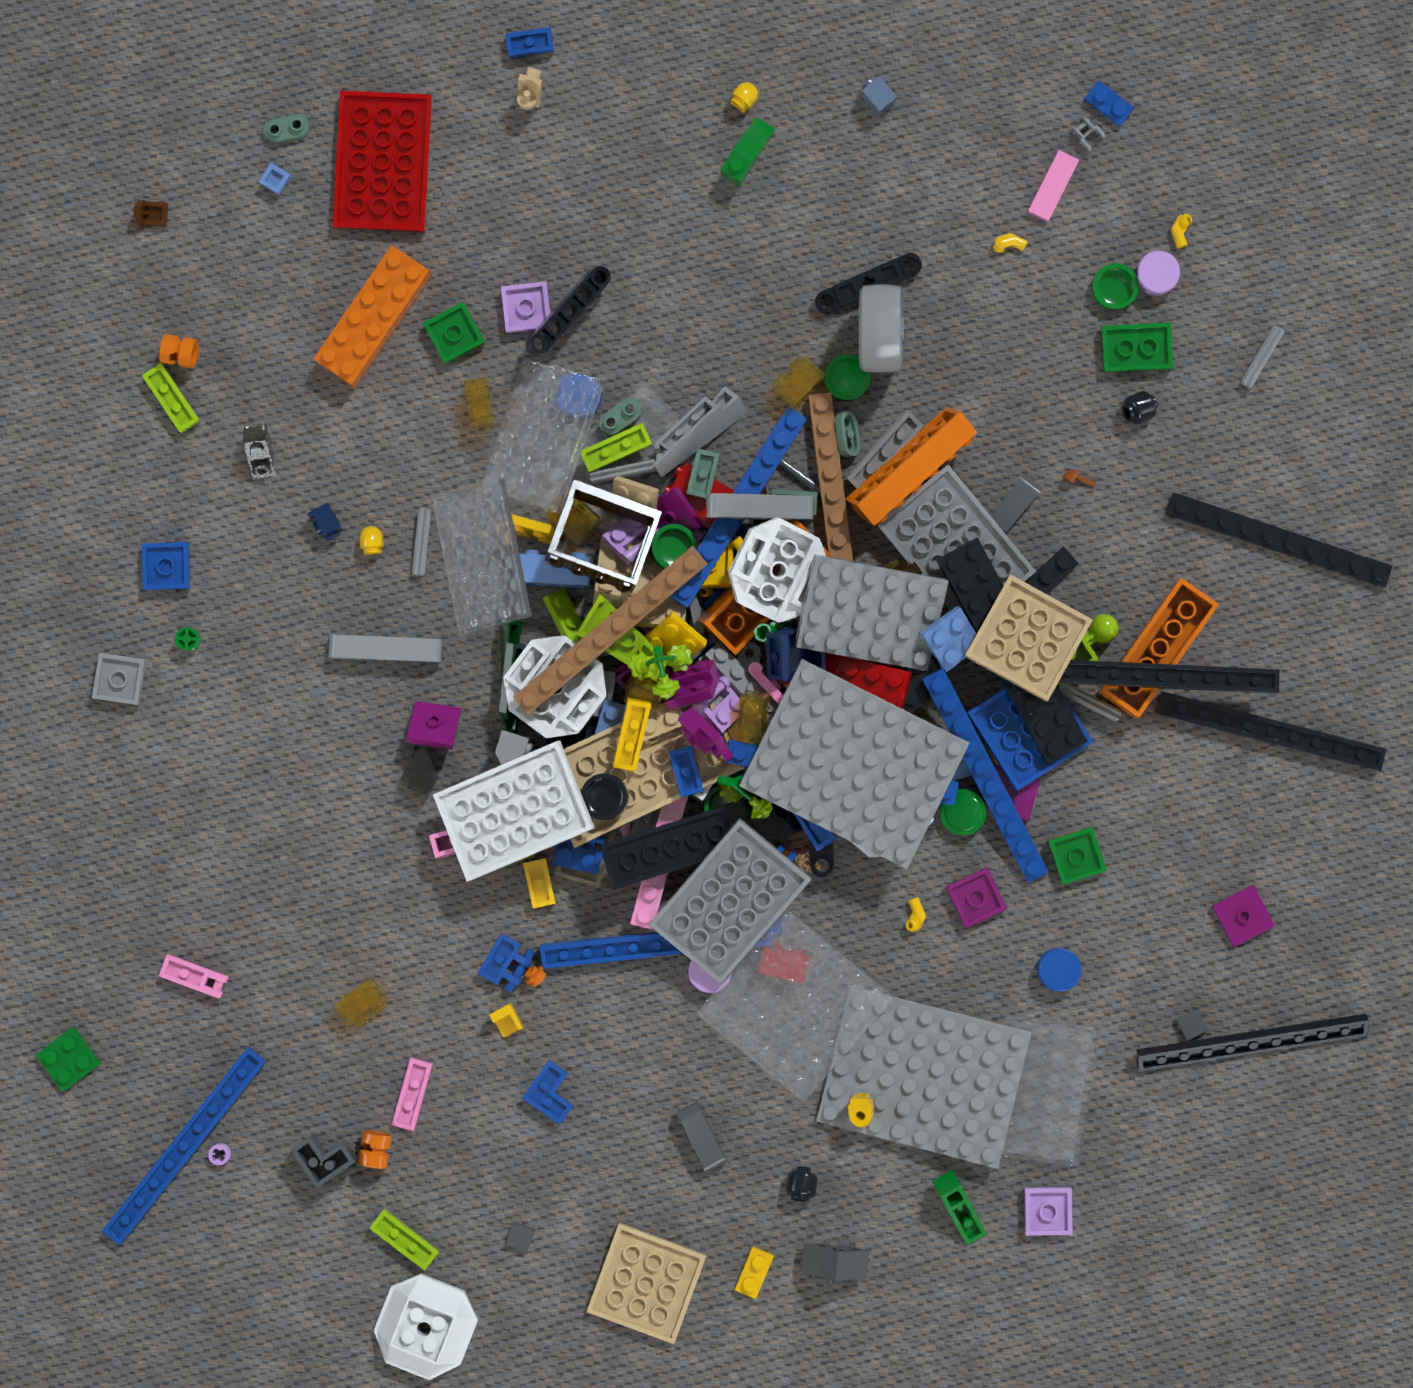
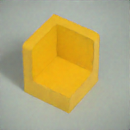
M512 1003L489 1015L493 1023H496L503 1037H507L524 1028Z

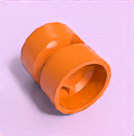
M165 333L160 345V363L174 365L178 362L181 367L194 368L199 351L198 339L184 337L180 340L177 335Z
M363 1130L360 1143L363 1149L359 1150L357 1164L370 1168L386 1169L389 1154L386 1150L391 1148L393 1135Z

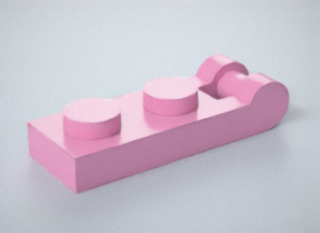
M751 663L748 668L749 673L779 704L783 697V694L779 691L782 687L776 680L767 679L760 663Z
M170 954L166 955L159 977L216 998H221L223 984L227 983L229 977L223 973ZM209 978L215 980L213 987L206 985Z

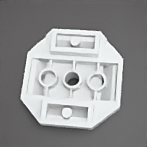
M778 517L750 528L728 571L735 601L778 623L800 616L814 554L826 556L820 538ZM779 564V573L773 575L772 569L774 565Z
M565 635L531 640L503 677L509 711L545 738L580 733L607 696L603 664L595 658L563 685L561 692L551 695L529 715L514 700L513 696L576 644Z
M421 1273L391 1286L374 1328V1333L387 1364L430 1380L461 1365L478 1318L465 1290ZM422 1322L428 1323L431 1331L428 1333L422 1332L419 1329V1324Z

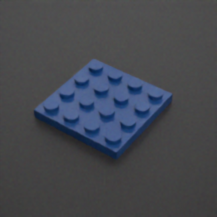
M1005 688L967 712L973 726L1015 791L1025 787L1093 742L1067 700L1066 702L1088 742L1049 764L1044 762Z

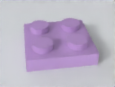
M547 281L501 286L506 333L533 331L550 314ZM551 322L549 323V329L552 328Z
M1024 1187L1026 1236L1073 1235L1071 1187Z

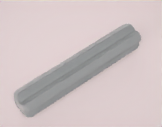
M1272 327L1240 381L1246 388L1250 389L1254 385L1284 334V330L1280 327Z
M652 459L589 473L590 482L592 485L611 482L617 476L630 478L657 472L653 466L655 460Z
M428 508L418 509L412 574L415 576L425 575L431 510Z
M1070 684L1059 685V689L1065 697L1113 721L1120 719L1122 714L1120 709Z

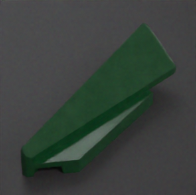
M501 618V695L499 714L502 718V730L517 733L519 718L509 711L503 677L527 645L520 644L522 621Z

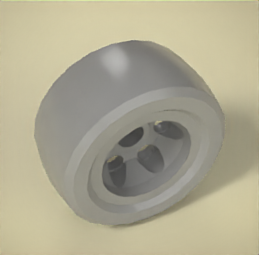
M890 284L863 286L860 289L859 295L860 368L864 372L871 373L901 371L902 339H904L901 286Z

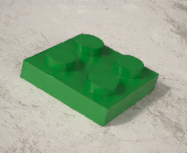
M464 302L423 323L445 365L485 344Z
M1093 827L1048 840L1062 885L1107 871Z
M74 1026L35 1055L62 1092L66 1091L101 1064V1061Z

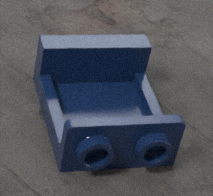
M798 627L766 632L768 679L778 681L790 680L795 667H798L801 659L826 671L825 652L795 647L794 643Z

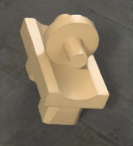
M528 67L526 75H519L517 104L520 108L528 110L533 107H540L542 80H540L541 71Z

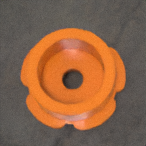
M531 966L525 973V982L533 987L539 985L546 977L543 967Z

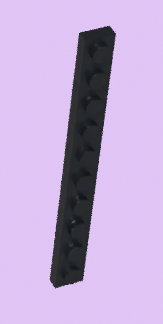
M1175 492L1172 494L1166 512L1167 516L1382 588H1386L1393 565Z
M1063 546L1024 582L1046 594L1079 563ZM966 657L949 671H945L948 679L950 680L971 660ZM937 660L929 666L928 671L922 672L909 684L903 706L905 711L912 714L931 697L922 678L941 669Z
M1070 660L1058 684L1278 694L1280 669Z
M1160 691L1155 714L1376 771L1382 770L1387 750L1386 748Z
M1367 1014L1352 1015L1136 1049L1137 1068L1139 1072L1366 1037L1368 1036L1369 1019Z

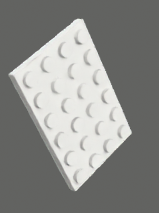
M560 741L551 743L433 794L467 882L595 829Z

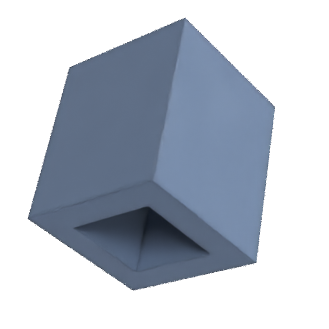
M880 76L875 80L873 78L869 79L862 86L861 97L878 117L896 103L897 96Z

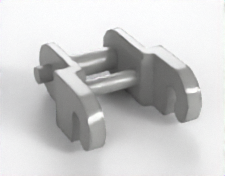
M1083 117V122L1077 128L1072 127V134H1076L1080 138L1079 143L1090 152L1092 149L1084 139L1094 131L1100 134L1102 139L1106 135L1097 125L1094 127L1089 122V118ZM1087 126L1089 130L1082 135L1080 131Z

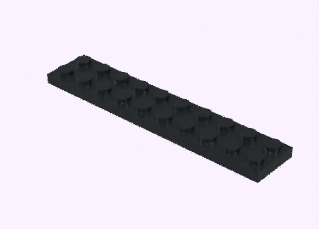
M978 537L936 560L943 575L949 580L948 584L976 634L1004 587ZM999 676L1046 764L1055 761L1088 742L1057 685L1046 702Z
M744 799L599 844L612 890L701 863L739 818L767 841L804 829L794 813L772 803L773 810L767 818L752 819L751 812L753 806L749 804L748 799Z

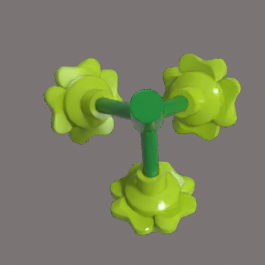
M684 644L680 646L673 645L672 651H669L667 655H663L662 647L655 646L653 648V658L650 656L645 657L643 652L631 656V662L628 664V667L632 671V676L638 677L640 681L652 677L651 671L655 670L653 663L656 662L659 666L660 675L657 684L652 686L653 694L659 695L660 698H671V696L675 695V691L680 689L678 681L669 679L668 674H665L663 662L664 660H669L668 666L673 667L674 672L680 670L687 671L688 665L692 664V652Z
M744 774L735 778L724 775L718 776L717 782L720 784L721 789L719 795L725 798L728 804L739 802L741 798L745 797L749 800V804L753 806L751 812L752 819L767 818L769 813L772 812V802L764 798L752 797L744 788L738 786Z

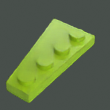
M601 593L576 633L582 638L616 610ZM633 626L607 648L605 652L628 665L631 662V656L638 655L641 652L645 654V657L650 656L653 658L654 646ZM664 660V662H663L664 669H665L666 665L668 664V661H669V660ZM655 662L653 663L655 670L651 671L653 675L650 678L657 682L660 671L658 664Z

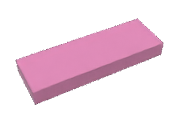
M1060 150L1057 152L1028 213L1046 222L1049 221L1079 159Z
M410 1057L392 1126L410 1131L415 1130L433 1063Z

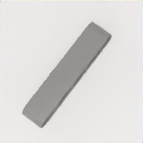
M706 494V518L771 520L778 517L783 520H813V496Z
M329 635L328 658L441 663L442 639Z

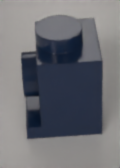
M328 503L307 513L310 519L315 518L316 521L313 522L317 533L319 535L323 534L327 541L340 535L339 531L343 530L331 505Z

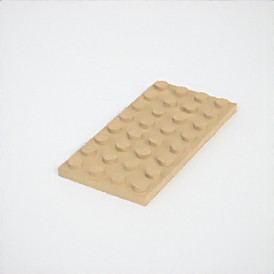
M713 701L708 704L710 710L715 707ZM662 703L650 709V713L667 707V703ZM686 707L681 710L682 712H685L691 707ZM622 722L564 749L580 792L589 778L597 774L607 773L619 777L625 783L629 793V801L625 811L619 817L608 821L597 820L591 817L595 829L571 838L570 840L574 848L681 799L668 752L691 746L687 742V738L680 731L682 727L643 742L636 771L612 766ZM725 730L720 735L728 746L730 737L727 730ZM692 748L703 788L717 782L719 775L730 776L744 769V766L725 763L720 756L716 758L710 751L704 754L699 748L696 750Z

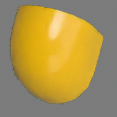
M750 82L741 83L731 94L730 104L742 113H745L747 109L750 110L758 99L757 88Z
M375 526L365 527L360 533L359 544L364 555L382 554V548H384L383 534Z
M868 1093L853 1095L848 1104L850 1121L857 1127H865L870 1124L874 1115L873 1099L870 1098Z

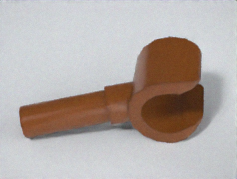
M1075 469L1067 470L1063 476V479L1071 485L1078 480L1093 488L1096 486V482L1083 477Z

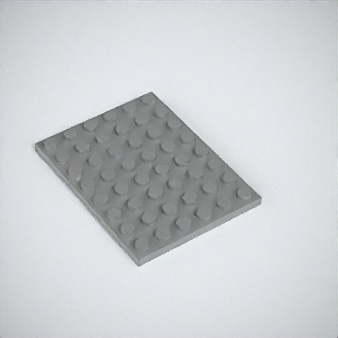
M801 659L738 786L908 869L967 750L969 742Z
M850 985L817 1122L998 1169L1032 1032ZM859 1093L870 1094V1098L873 1099L874 1103L873 1118L870 1124L865 1127L855 1126L849 1118L848 1104L850 1103V1098Z

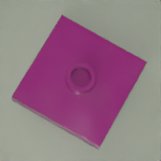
M678 486L658 496L656 510L661 511V515L656 528L660 529L669 524H679L692 532L703 525Z
M415 701L407 734V743L452 750L461 708Z
M995 765V769L1021 819L1029 821L1041 776L1020 790L1015 791L1000 766Z
M988 867L945 886L965 929L1007 909Z
M1250 885L1212 905L1232 947H1236L1275 927L1254 885Z

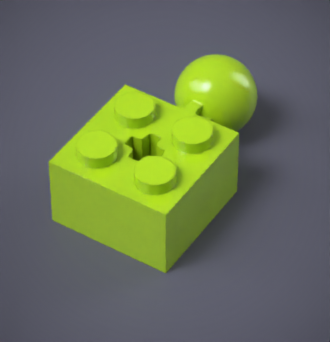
M1108 614L1095 616L1071 660L1098 661L1099 659L1090 645L1095 642L1109 643L1113 641L1119 631L1116 619Z

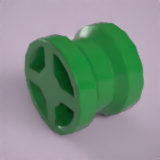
M185 627L176 633L175 642L183 650L194 651L201 643V636L195 629Z

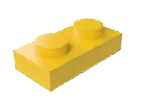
M547 859L523 863L532 907L538 908L556 904Z
M752 1246L734 1290L756 1299L774 1255Z

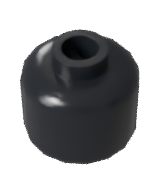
M1146 391L1137 392L1125 398L1122 405V414L1127 421L1133 424H1141L1154 418L1156 408L1158 407L1157 400Z
M797 1166V1170L788 1173L786 1192L791 1196V1200L809 1202L810 1198L815 1197L818 1177L810 1172L811 1168Z

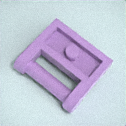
M625 518L603 534L602 540L624 563L630 565L638 556L643 541L629 551L625 549L643 537L648 526Z
M720 676L713 699L693 704L694 709L719 734H722L749 708L734 691L729 679L725 676ZM721 692L725 697L710 710L708 704Z

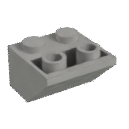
M502 730L495 751L501 765L533 752L534 745L531 744L532 739Z

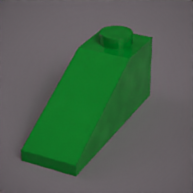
M756 117L722 166L721 176L740 187L776 129Z
M953 1170L932 1180L966 1245L987 1235Z

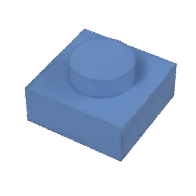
M270 163L259 183L280 196L292 176L273 163Z

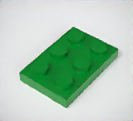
M1171 322L1101 326L1103 373L1170 370L1174 368Z

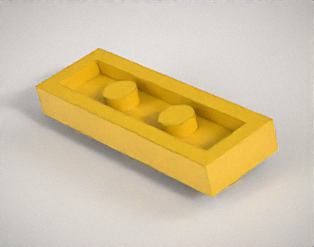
M627 698L613 758V767L636 771L651 702Z

